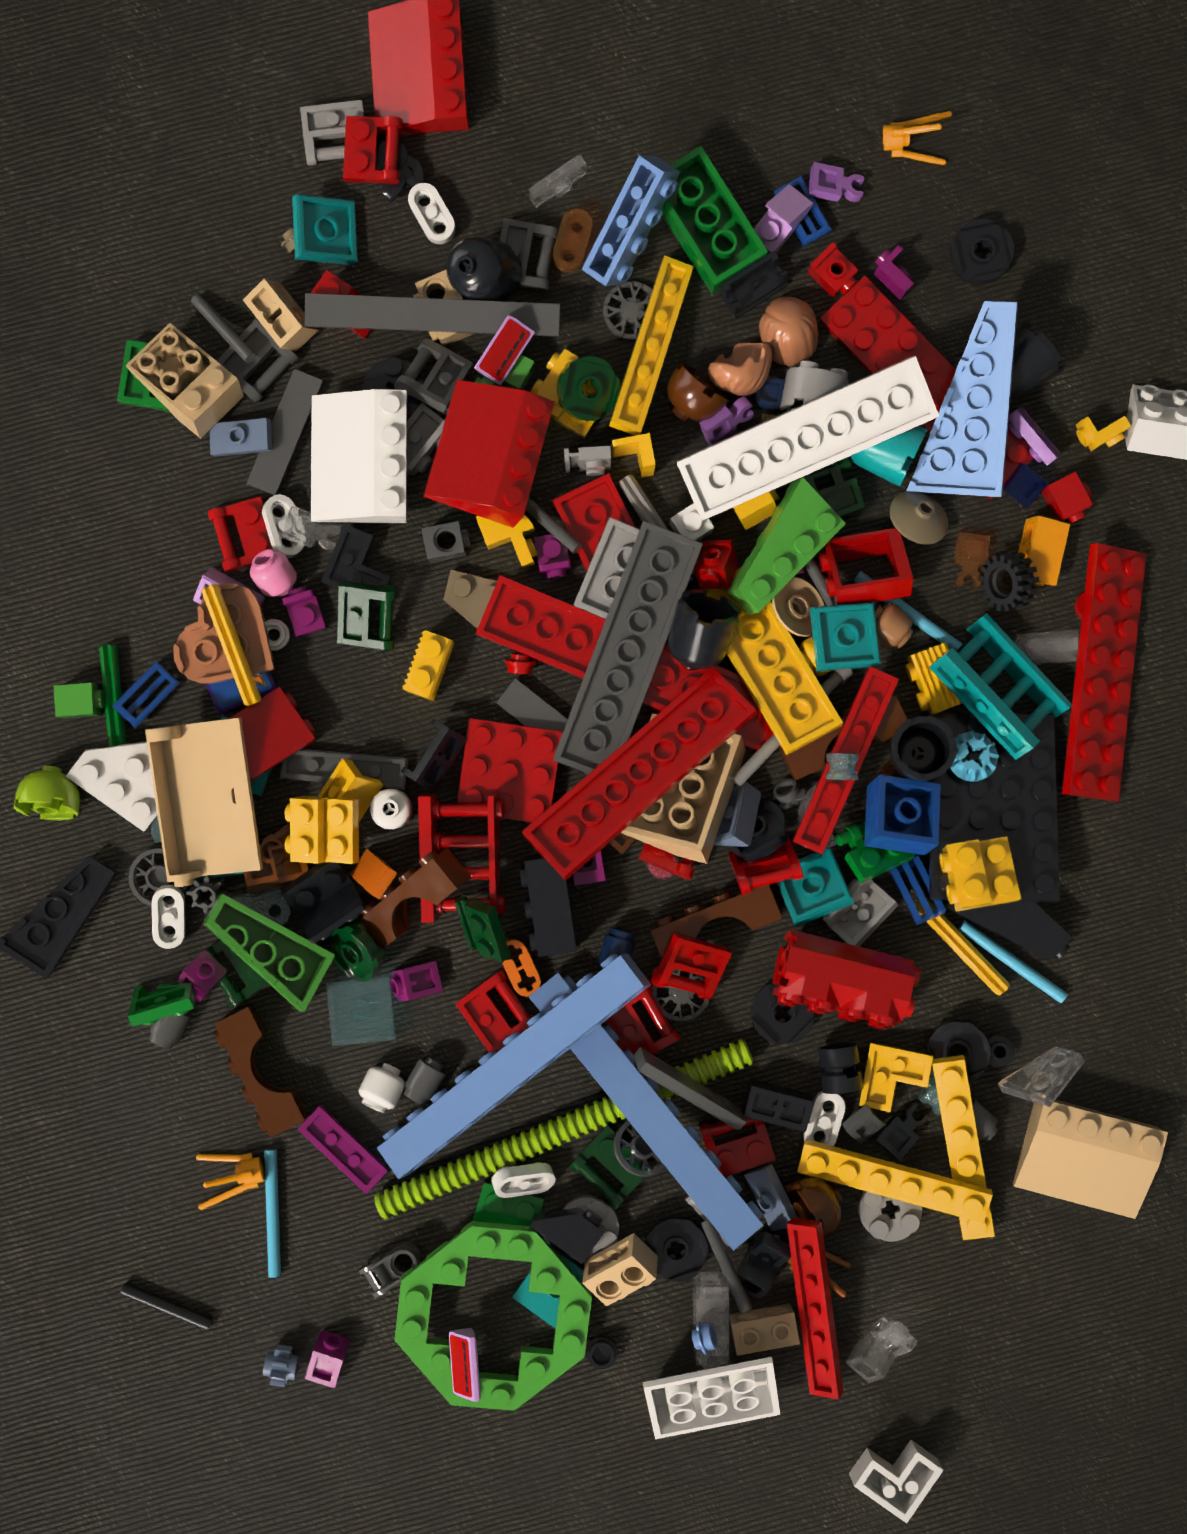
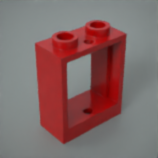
M896 528L831 538L824 546V553H819L822 572L827 571L829 577L826 578L828 597H834L836 605L879 602L909 597L912 594L913 575L902 536ZM887 554L893 577L842 585L837 562Z

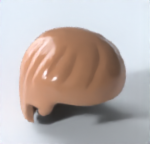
M783 296L776 298L767 306L759 322V333L762 343L768 344L772 349V361L779 365L792 367L799 365L801 361L810 359L818 345L817 321L810 305L796 297Z
M738 343L734 346L729 358H724V355L721 354L716 358L715 362L709 364V379L714 386L726 393L739 396L751 395L757 392L768 378L772 363V349L768 344Z

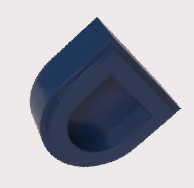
M768 376L764 385L752 394L756 405L762 409L781 412L780 405L785 379Z

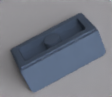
M747 782L742 786L735 785L733 787L714 843L715 846L746 847L751 845L761 792Z

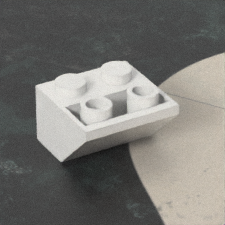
M1133 384L1127 412V420L1131 427L1124 432L1127 450L1187 460V391H1172L1159 389L1153 385L1140 386Z

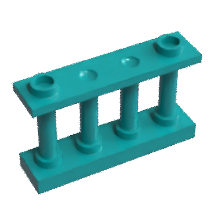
M985 613L966 629L973 638L959 653L952 647L929 668L1012 757L1017 760L1040 742L1032 731L1047 715H1054L1055 719L1070 709L1072 704L999 625ZM983 647L995 661L979 676L967 662ZM1005 670L1016 682V685L1000 699L989 687V684ZM1026 693L1038 707L1022 722L1010 708Z

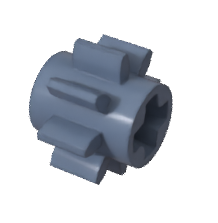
M277 1345L275 1352L267 1351L263 1376L271 1378L270 1385L285 1387L287 1380L295 1381L299 1366V1356L292 1354L293 1347Z

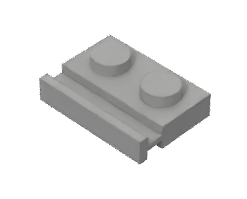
M610 446L578 448L579 453H569V448L564 449L566 473H569L570 468L579 467L580 472L586 471L587 476H599L605 474V470H611Z

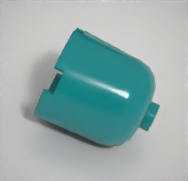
M921 426L914 427L850 457L861 468L900 487L927 429Z

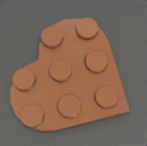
M236 583L219 584L218 586L252 675L276 670L263 611L257 597L250 589ZM203 597L201 605L198 606V621L186 626L173 646L174 661L181 673L189 680L200 684H215L233 680L234 676Z

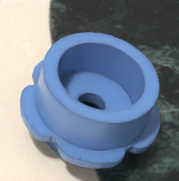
M698 1322L696 1329L692 1330V1341L696 1350L701 1349L705 1355L709 1353L708 1351L718 1348L717 1334L711 1322L706 1324Z

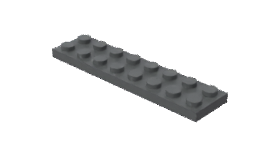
M642 521L555 751L554 761L590 773L629 740L670 632L677 602L687 587L703 543Z

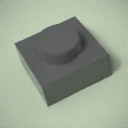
M868 1105L855 1110L842 1123L847 1133L860 1144L885 1126L880 1116Z

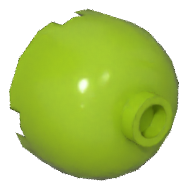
M44 766L42 770L31 772L23 778L18 785L13 807L17 812L26 816H30V812L34 811L40 813V819L70 820L73 819L74 814L76 816L79 814L80 792L77 784L67 778L66 774L61 773L62 770L60 768Z

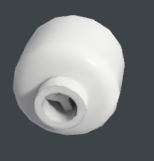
M398 789L380 791L374 796L370 804L372 819L378 826L384 829L403 827L412 816L413 806L410 798ZM387 804L388 809L384 811V807ZM390 811L394 812L392 815H387Z
M383 1063L382 1068H369L359 1088V1094L363 1098L362 1103L382 1113L386 1109H394L405 1089V1082L399 1077L401 1071L386 1063Z

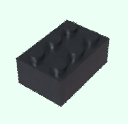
M544 857L524 861L525 867L519 868L522 887L528 886L530 898L524 900L526 918H533L534 929L529 931L531 951L537 950L538 957L576 952L577 943L567 880L565 881Z

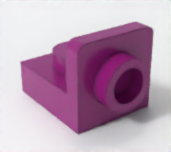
M900 245L893 251L888 248L875 262L878 267L873 275L899 301L909 292L914 284L910 280L911 276L906 269L893 264L903 251Z
M552 534L534 537L540 574H547L548 579L566 576L565 571L571 570L567 547Z
M300 587L289 591V597L282 599L283 604L287 607L297 638L327 629L316 592L313 590L307 591L306 587Z
M203 951L182 971L177 982L192 983L196 991L195 999L200 1003L227 971L210 953Z
M436 961L391 971L390 987L393 995L397 997L399 1002L443 992Z
M323 1330L320 1331L305 1379L335 1388L350 1339Z

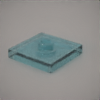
M390 976L372 978L363 983L358 982L359 979L326 983L332 1046L396 1039Z

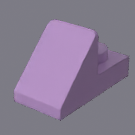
M790 184L767 202L765 206L768 208V211L754 228L766 249L770 252L775 251L776 254L814 205L813 202Z

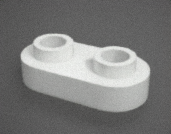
M419 183L412 187L408 195L409 206L426 237L435 244L449 242L455 234V223L436 188L428 183ZM423 198L430 200L427 206H421L419 202ZM437 225H444L446 227L442 233H437L434 229Z
M274 495L263 505V519L273 550L283 552L287 558H291L303 549L305 538L293 501L285 495ZM273 509H279L282 512V517H276L273 514ZM282 538L288 539L291 542V547H285L282 544Z
M174 885L159 887L152 898V936L155 943L165 949L179 946L185 936V897L183 892ZM172 896L175 902L167 904L164 902L163 897ZM172 926L175 929V933L167 934L164 928Z
M821 1091L813 1100L814 1103L803 1138L804 1142L805 1139L815 1141L813 1138L814 1133L823 1131V1140L816 1142L834 1146L845 1113V1103L839 1094H825ZM828 1100L832 1101V1110L824 1111L823 1103Z
M540 1162L512 1167L505 1166L500 1168L492 1177L494 1191L497 1196L502 1198L543 1193L549 1190L555 1183V1176L551 1166Z

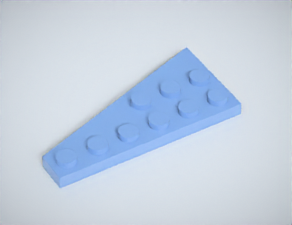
M984 301L963 356L957 366L956 373L938 414L940 417H937L926 446L906 491L1002 497L1018 302Z

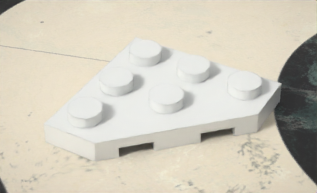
M147 742L86 749L66 774L67 778L143 832L157 816Z

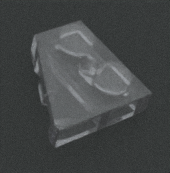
M1055 1046L1002 1079L998 1086L1002 1093L1050 1107L1085 1061L1080 1053Z

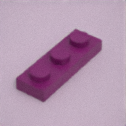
M322 1105L297 1129L365 1194L389 1170Z

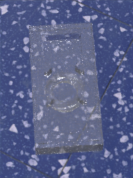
M577 155L530 187L529 199L534 207H539L555 195L561 197L572 188L571 184L587 174V163L581 155Z

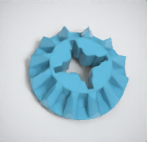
M973 730L959 734L954 738L957 755L950 767L953 773L963 780L973 782L990 776L996 769L999 757L995 748V742L987 738L986 734L976 733ZM967 748H971L973 752L983 750L978 757L979 764L974 760L962 762L969 753Z

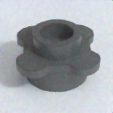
M785 779L774 788L773 800L780 803L779 808L781 810H787L796 806L804 799L807 792L805 789L800 788L799 781Z

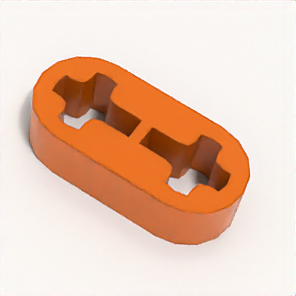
M511 939L506 941L508 946L513 945L515 949H522V953L519 955L522 965L517 967L513 958L506 959L502 964L515 991L521 996L528 997L540 988L541 977L524 942L518 939ZM524 968L528 977H535L536 981L532 983V990H528L526 987L520 988L518 983L522 981V976L519 970Z

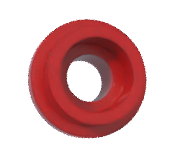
M512 652L511 657L505 658V665H508L509 673L530 674L533 672V666L536 665V659L519 652Z

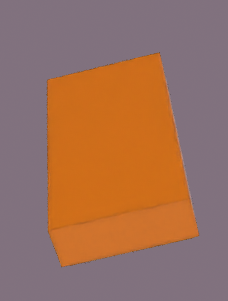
M366 849L350 875L372 896L380 900L396 877L397 872L377 854Z

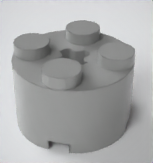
M801 361L800 367H791L786 372L780 410L782 411L787 408L786 412L848 385V372L837 368L830 369V371L819 369V364L815 362Z

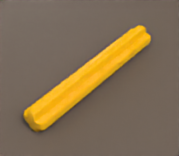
M216 584L206 586L202 589V594L243 703L246 706L254 705L261 701V696L221 590Z
M926 898L931 909L935 910V905L928 898ZM918 900L915 906L919 914L923 915L925 912ZM943 914L926 921L996 995L1000 996L1009 988L1010 984Z

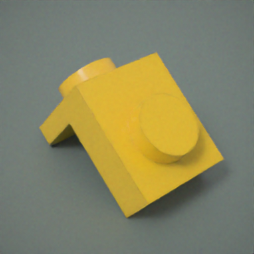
M1087 416L1076 424L1078 429L1076 434L1081 444L1085 447L1088 446L1090 451H1093L1105 443L1110 448L1125 438L1123 432L1129 429L1131 425L1127 418L1123 416L1102 430L1097 431Z

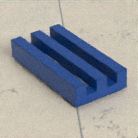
M802 176L775 190L773 195L776 196L790 184L794 188L798 187L801 194L814 203L810 210L821 229L816 230L808 214H806L802 221L810 235L807 236L800 223L794 230L802 246L806 247L811 242L819 240L823 235L826 236L831 233L832 229L814 197L808 196L809 188Z
M156 661L112 707L136 728L180 682ZM156 671L161 674L127 710L122 707ZM167 679L170 684L135 719L131 714Z
M918 855L913 857L912 861L890 870L916 925L946 913L941 900H932L936 909H931L912 869L916 868L930 895L929 875ZM906 873L925 914H919L900 874Z

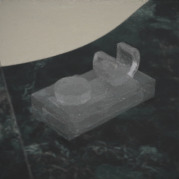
M1078 629L1013 635L1014 643L1035 665L1077 662L1079 646Z

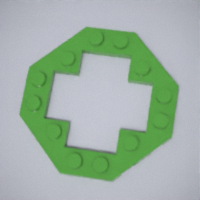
M471 1221L461 1229L458 1235L449 1242L445 1241L427 1255L423 1262L414 1269L410 1268L401 1276L394 1341L451 1405L515 1411L585 1357L592 1294L572 1273V1269L557 1251H554L544 1240V1236L532 1227ZM468 1256L531 1262L529 1292L559 1295L553 1349L521 1346L518 1375L479 1372L481 1394L479 1402H473L455 1395L452 1384L449 1340L427 1338L433 1284L465 1286Z

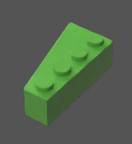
M803 477L790 483L784 498L773 512L766 529L759 536L756 546L745 560L727 591L748 615L760 612L846 524Z
M224 894L218 896L203 923L300 1012H305L335 954L316 944H312L302 936Z

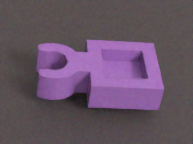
M814 162L810 168L808 196L838 202L841 196L844 195L847 200L858 202L863 196V192L855 190L852 186L860 187L864 182V177L858 174L845 177L843 176L844 168Z
M745 396L735 401L730 409L725 406L714 417L700 422L705 440L710 446L736 432L737 424L744 423L754 416L753 411L750 409L752 405Z

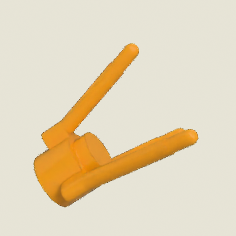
M947 111L884 125L883 150L891 151V157H905L945 165V159L903 150V147L909 146L910 134L940 130L942 125L939 123L931 125L922 124L949 118L952 116V112Z
M252 1153L243 1155L198 1154L196 1156L197 1160L240 1162L239 1165H235V1174L206 1181L203 1183L204 1188L234 1181L242 1184L199 1204L198 1208L200 1210L215 1205L245 1190L256 1188L258 1183L265 1181L261 1158H253Z

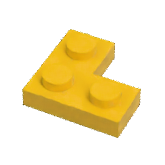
M870 1043L859 1106L864 1107L868 1105L873 1109L891 1112L897 1081L928 1088L934 1055Z

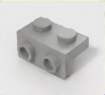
M424 403L420 404L407 421L406 469L413 477L418 471L423 473L432 462L433 458L430 455L438 446L445 419H442Z
M855 878L848 885L854 904L825 915L823 921L847 944L860 947L895 910L898 904L876 885L872 879L860 884L859 880Z

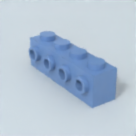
M656 155L638 156L582 267L583 271L605 286L621 285L630 278L633 272L632 265L637 255H640L647 246V236L651 228L661 219L663 213L661 209L666 199L676 190V180L680 171Z

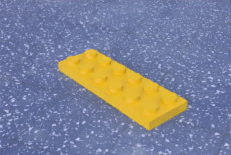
M741 567L736 570L733 581L737 576L738 572L740 571ZM703 589L708 591L706 596L717 600L724 596L734 602L740 609L739 623L727 650V655L786 755L842 726L843 721L789 631L776 617L771 601L760 612L748 615L727 593L728 589Z

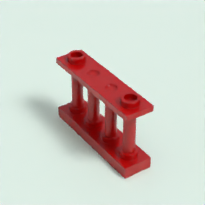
M424 793L418 796L420 860L433 850L438 854V851H442V848L447 847L488 848L489 867L464 868L472 877L470 879H489L490 898L474 899L495 906L500 920L502 914L506 913V895H501L499 820L504 819V802L499 801V793L488 795L487 804H441V801H437V793ZM488 816V835L442 836V833L438 832L437 820H441V817ZM421 898V923H434L444 911H457L454 901L458 898H446L438 905Z

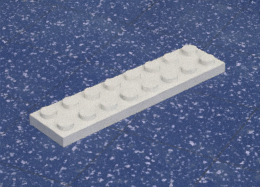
M911 356L676 462L699 516L703 521L940 416L916 356Z

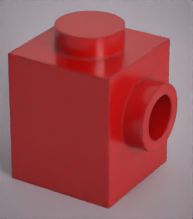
M1076 472L1041 490L1055 520L1060 522L1067 519L1068 523L1072 524L1087 516L1084 510L1093 505L1090 488L1085 482H1081Z

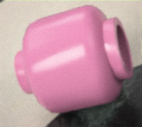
M264 550L258 553L252 560L250 568L251 578L262 594L268 597H281L288 594L292 590L297 577V573L286 555L277 550Z

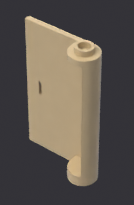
M241 717L146 729L145 733L167 882H174L175 887L193 885V879L201 876L262 870L263 866Z

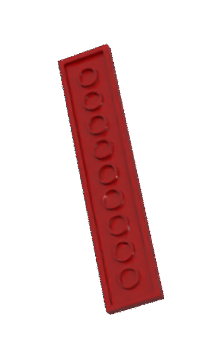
M499 575L475 634L583 679L605 619ZM665 644L642 704L662 711L710 669L689 670L683 667L671 655L668 645ZM715 666L714 668L756 709L757 714L734 734L742 736L746 747L758 751L774 734L740 675Z

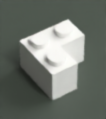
M910 1440L894 1465H891L869 1448H866L849 1475L854 1487L905 1523H908L943 1472V1468L934 1455Z

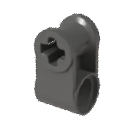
M404 1242L383 1255L371 1259L361 1266L358 1271L360 1275H365L373 1288L372 1295L376 1298L400 1283L401 1276L410 1268L414 1269L419 1265L421 1252L415 1244ZM398 1255H409L412 1258L413 1264L410 1266L401 1265L398 1261Z

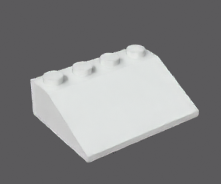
M371 389L312 395L311 522L406 523L407 390Z
M772 1357L643 1382L655 1439L780 1415Z

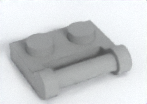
M362 100L300 107L307 165H317L318 161L344 158L345 145L315 148V141L345 137L346 116H365Z

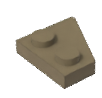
M451 570L443 600L478 629L497 581Z

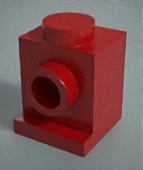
M832 242L810 264L807 273L834 299L840 292L845 295L857 283L855 277L858 269L837 249V245ZM836 266L842 273L834 274L831 271V267Z
M702 540V551L694 569L699 588L729 589L739 565L732 540Z

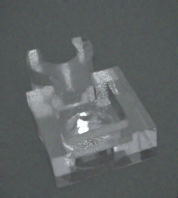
M292 506L289 509L281 537L309 548L314 546L315 541H318L325 550H334L336 543L328 540L327 533L338 535L341 532V528L333 524L322 526L320 525L321 522H311V512Z

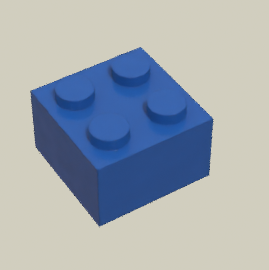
M879 775L867 786L864 846L926 855L939 845L941 784L913 781L887 775Z

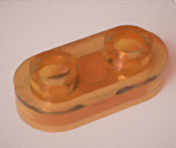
M571 209L564 214L554 246V263L559 270L566 273L575 272L582 266L590 241L592 219L583 209ZM573 224H581L582 230L579 232L573 231L571 229ZM566 253H571L575 258L567 262L563 259V256Z

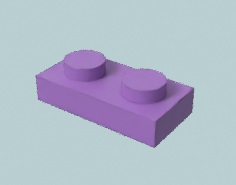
M1022 406L1009 415L1011 423L1008 426L1017 438L1021 439L1023 437L1031 446L1028 450L1037 462L1041 463L1043 461L1048 466L1061 455V452Z

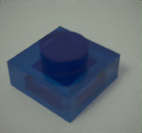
M1020 463L1003 485V490L1020 505L1029 508L1047 485V482L1026 464Z

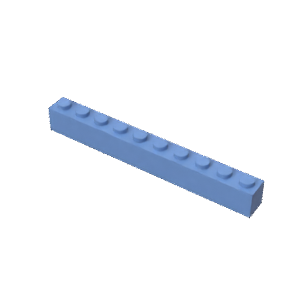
M615 953L600 964L603 969L595 976L589 973L576 983L578 989L571 995H568L566 992L556 998L551 1003L554 1008L544 1015L543 1012H540L527 1022L529 1028L520 1034L516 1031L502 1042L505 1047L499 1052L495 1053L492 1050L478 1061L481 1066L475 1071L471 1072L468 1069L454 1080L457 1085L451 1090L442 1089L430 1099L433 1103L425 1110L420 1107L406 1118L409 1121L408 1124L401 1129L399 1126H396L383 1136L385 1142L378 1146L377 1149L396 1177L400 1179L410 1175L647 989L651 984L630 955L624 954L618 957Z
M557 973L532 993L529 998L539 1011L545 1015L554 1008L551 1003L556 998L566 992L568 995H571L578 987L569 975L563 979ZM609 1024L605 1027L598 1026L570 1049L734 1251L763 1226L760 1219L764 1214L752 1200L748 1204L745 1203L739 1195L743 1190L731 1174L727 1178L723 1176L718 1169L722 1165L720 1160L711 1149L707 1152L701 1149L697 1142L702 1138L690 1124L684 1127L676 1117L681 1113L669 1098L665 1102L662 1101L656 1093L660 1089L658 1084L649 1077H643L636 1069L637 1064L634 1055L629 1049L623 1052L615 1042L620 1038Z

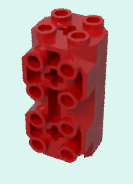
M795 930L785 933L783 940L789 942L787 948L780 946L773 973V983L779 985L773 988V995L778 996V1004L789 1007L803 1004L808 1006L807 1011L824 1015L826 1011L834 1012L836 1010L839 1012L838 1018L850 1022H856L857 1019L869 1021L868 1026L884 1030L887 1029V1026L895 1027L896 1024L901 1023L904 1016L911 1017L915 1006V1000L911 998L913 987L917 986L921 975L920 968L914 966V960Z

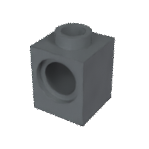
M459 521L421 528L429 563L465 557V548L471 547L467 528L461 529ZM450 534L456 538L452 548L442 549L439 547V540L443 535Z

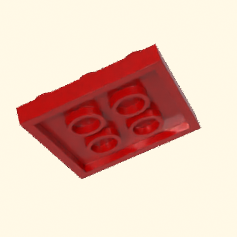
M469 718L457 804H487L488 795L499 793V801L504 802V819L534 822L553 804L558 762L554 761L553 757L563 731Z

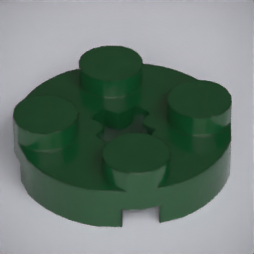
M594 356L580 357L569 361L561 371L557 381L559 406L566 410L570 416L584 421L598 420L608 412H611L615 408L621 389L618 376H615L614 371L610 368L612 366L604 359ZM589 379L591 380V386L596 387L595 393H590L587 398L584 396V391H582V385L586 384Z
M354 920L351 923L345 922L327 937V940L331 938L332 944L328 951L335 954L333 962L349 978L354 974L361 978L358 982L363 983L369 981L380 972L381 963L386 960L385 952L375 944L367 933L366 927L359 920Z

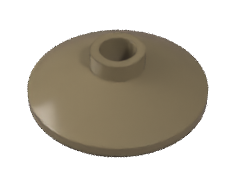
M905 491L898 494L891 502L889 509L891 521L898 532L910 541L924 545L939 542L947 533L949 523L946 512L929 495L922 492Z

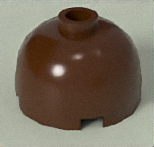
M680 362L673 371L667 387L668 399L675 406L672 412L685 422L689 418L702 422L714 417L729 403L728 395L714 386L706 375L701 376L697 373L693 375L696 368L685 362Z
M806 1176L783 1187L798 1218L821 1221L824 1238L836 1230L842 1216L840 1204L842 1203V1196L835 1186H830L820 1178Z

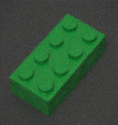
M699 146L670 164L680 171V174L676 180V190L666 199L661 210L666 223L713 295L720 291L722 283L765 257L768 251L702 146Z

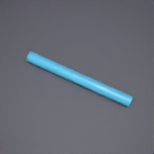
M860 571L853 581L860 583L872 581L873 579ZM900 598L882 601L885 604L894 603L911 618L914 625L941 644L946 642L949 649L953 647L957 652L961 647L962 643Z
M966 920L961 923L958 930L1059 1003L1066 999L1067 992Z
M265 1149L268 1277L276 1278L281 1276L277 1149Z

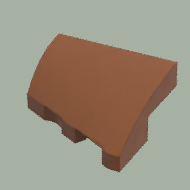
M287 822L285 826L273 835L269 834L260 844L263 869L243 872L248 894L285 886L308 871L307 863L290 862V854L285 850V840L290 835V822Z

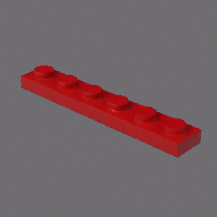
M871 666L868 667L792 842L823 854L899 681L898 678Z
M791 1218L787 1223L809 1393L839 1400L844 1391L822 1222Z

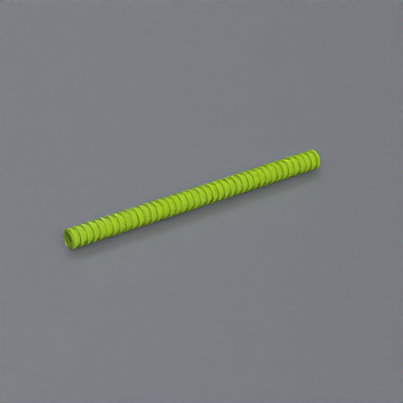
M741 1038L738 1040L739 1043L735 1045L733 1042L729 1043L730 1047L728 1048L722 1046L720 1047L721 1051L716 1052L713 1050L709 1056L703 1054L702 1059L694 1058L692 1063L689 1064L687 1061L684 1062L683 1067L680 1068L677 1065L675 1068L697 1082L706 1085L709 1079L715 1081L719 1075L725 1077V1073L728 1071L731 1074L734 1073L735 1068L739 1067L741 1070L744 1069L743 1065L747 1063L749 1066L753 1065V1058L745 1040L743 1041ZM657 1083L660 1089L656 1093L661 1099H671V1096L674 1094L676 1097L679 1096ZM604 1096L602 1097L603 1101L598 1102V1100H594L593 1105L585 1104L584 1109L580 1110L578 1107L572 1114L568 1111L565 1117L559 1115L557 1120L553 1121L550 1119L546 1125L540 1123L539 1128L531 1127L527 1133L521 1131V1135L518 1137L514 1134L511 1136L512 1139L507 1140L505 1138L501 1144L495 1142L492 1148L486 1146L482 1152L476 1150L473 1156L469 1153L466 1155V1159L457 1158L456 1163L450 1161L447 1167L441 1165L437 1171L431 1169L428 1175L422 1173L418 1179L417 1177H412L409 1183L406 1180L403 1181L402 1186L396 1184L392 1190L389 1188L384 1189L383 1194L377 1192L374 1197L376 1208L380 1216L387 1220L390 1217L389 1215L393 1214L396 1216L400 1210L406 1212L409 1206L415 1208L419 1202L420 1204H425L428 1198L432 1201L435 1199V1195L444 1196L445 1191L451 1193L454 1187L460 1189L464 1183L470 1185L473 1179L479 1181L480 1176L489 1177V1173L492 1171L495 1174L499 1168L509 1164L515 1166L518 1160L524 1162L526 1157L533 1158L537 1152L543 1154L546 1148L550 1151L556 1144L558 1147L562 1146V1142L565 1140L569 1143L572 1137L578 1139L582 1133L588 1135L591 1129L597 1131L598 1126L607 1127L608 1122L611 1121L614 1124L617 1122V1118L623 1120L626 1117L610 1098Z

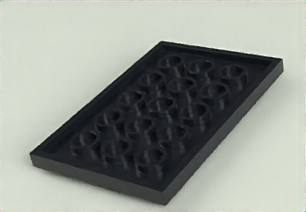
M928 712L927 716L942 720L952 730L954 738L959 734L972 730L976 733L986 734L987 738L995 742L997 754H999L996 769L983 780L974 782L963 780L949 768L943 775L928 781L941 784L939 845L929 852L930 900H948L946 886L950 885L947 872L943 873L939 859L940 854L943 853L942 849L946 845L1007 836L1021 899L1015 902H1059L1054 715H1047L1032 731L1040 742L1032 750L1015 760L972 713L938 712L931 715ZM1031 714L1015 715L1024 722ZM967 748L969 753L962 762L974 760L979 764L978 757L983 750L973 752L971 748Z

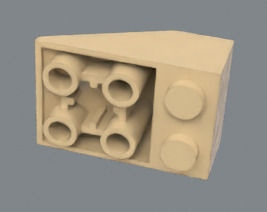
M171 323L126 364L130 372L183 425L200 439L244 397L238 378Z

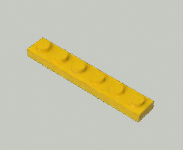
M664 255L610 420V427L634 436L641 434L694 266Z
M960 1055L932 1059L952 1179L987 1188L965 1057ZM990 1206L984 1223L959 1217L963 1240L995 1237Z
M805 1139L797 1169L798 1173L980 1223L985 1222L993 1196L992 1189Z

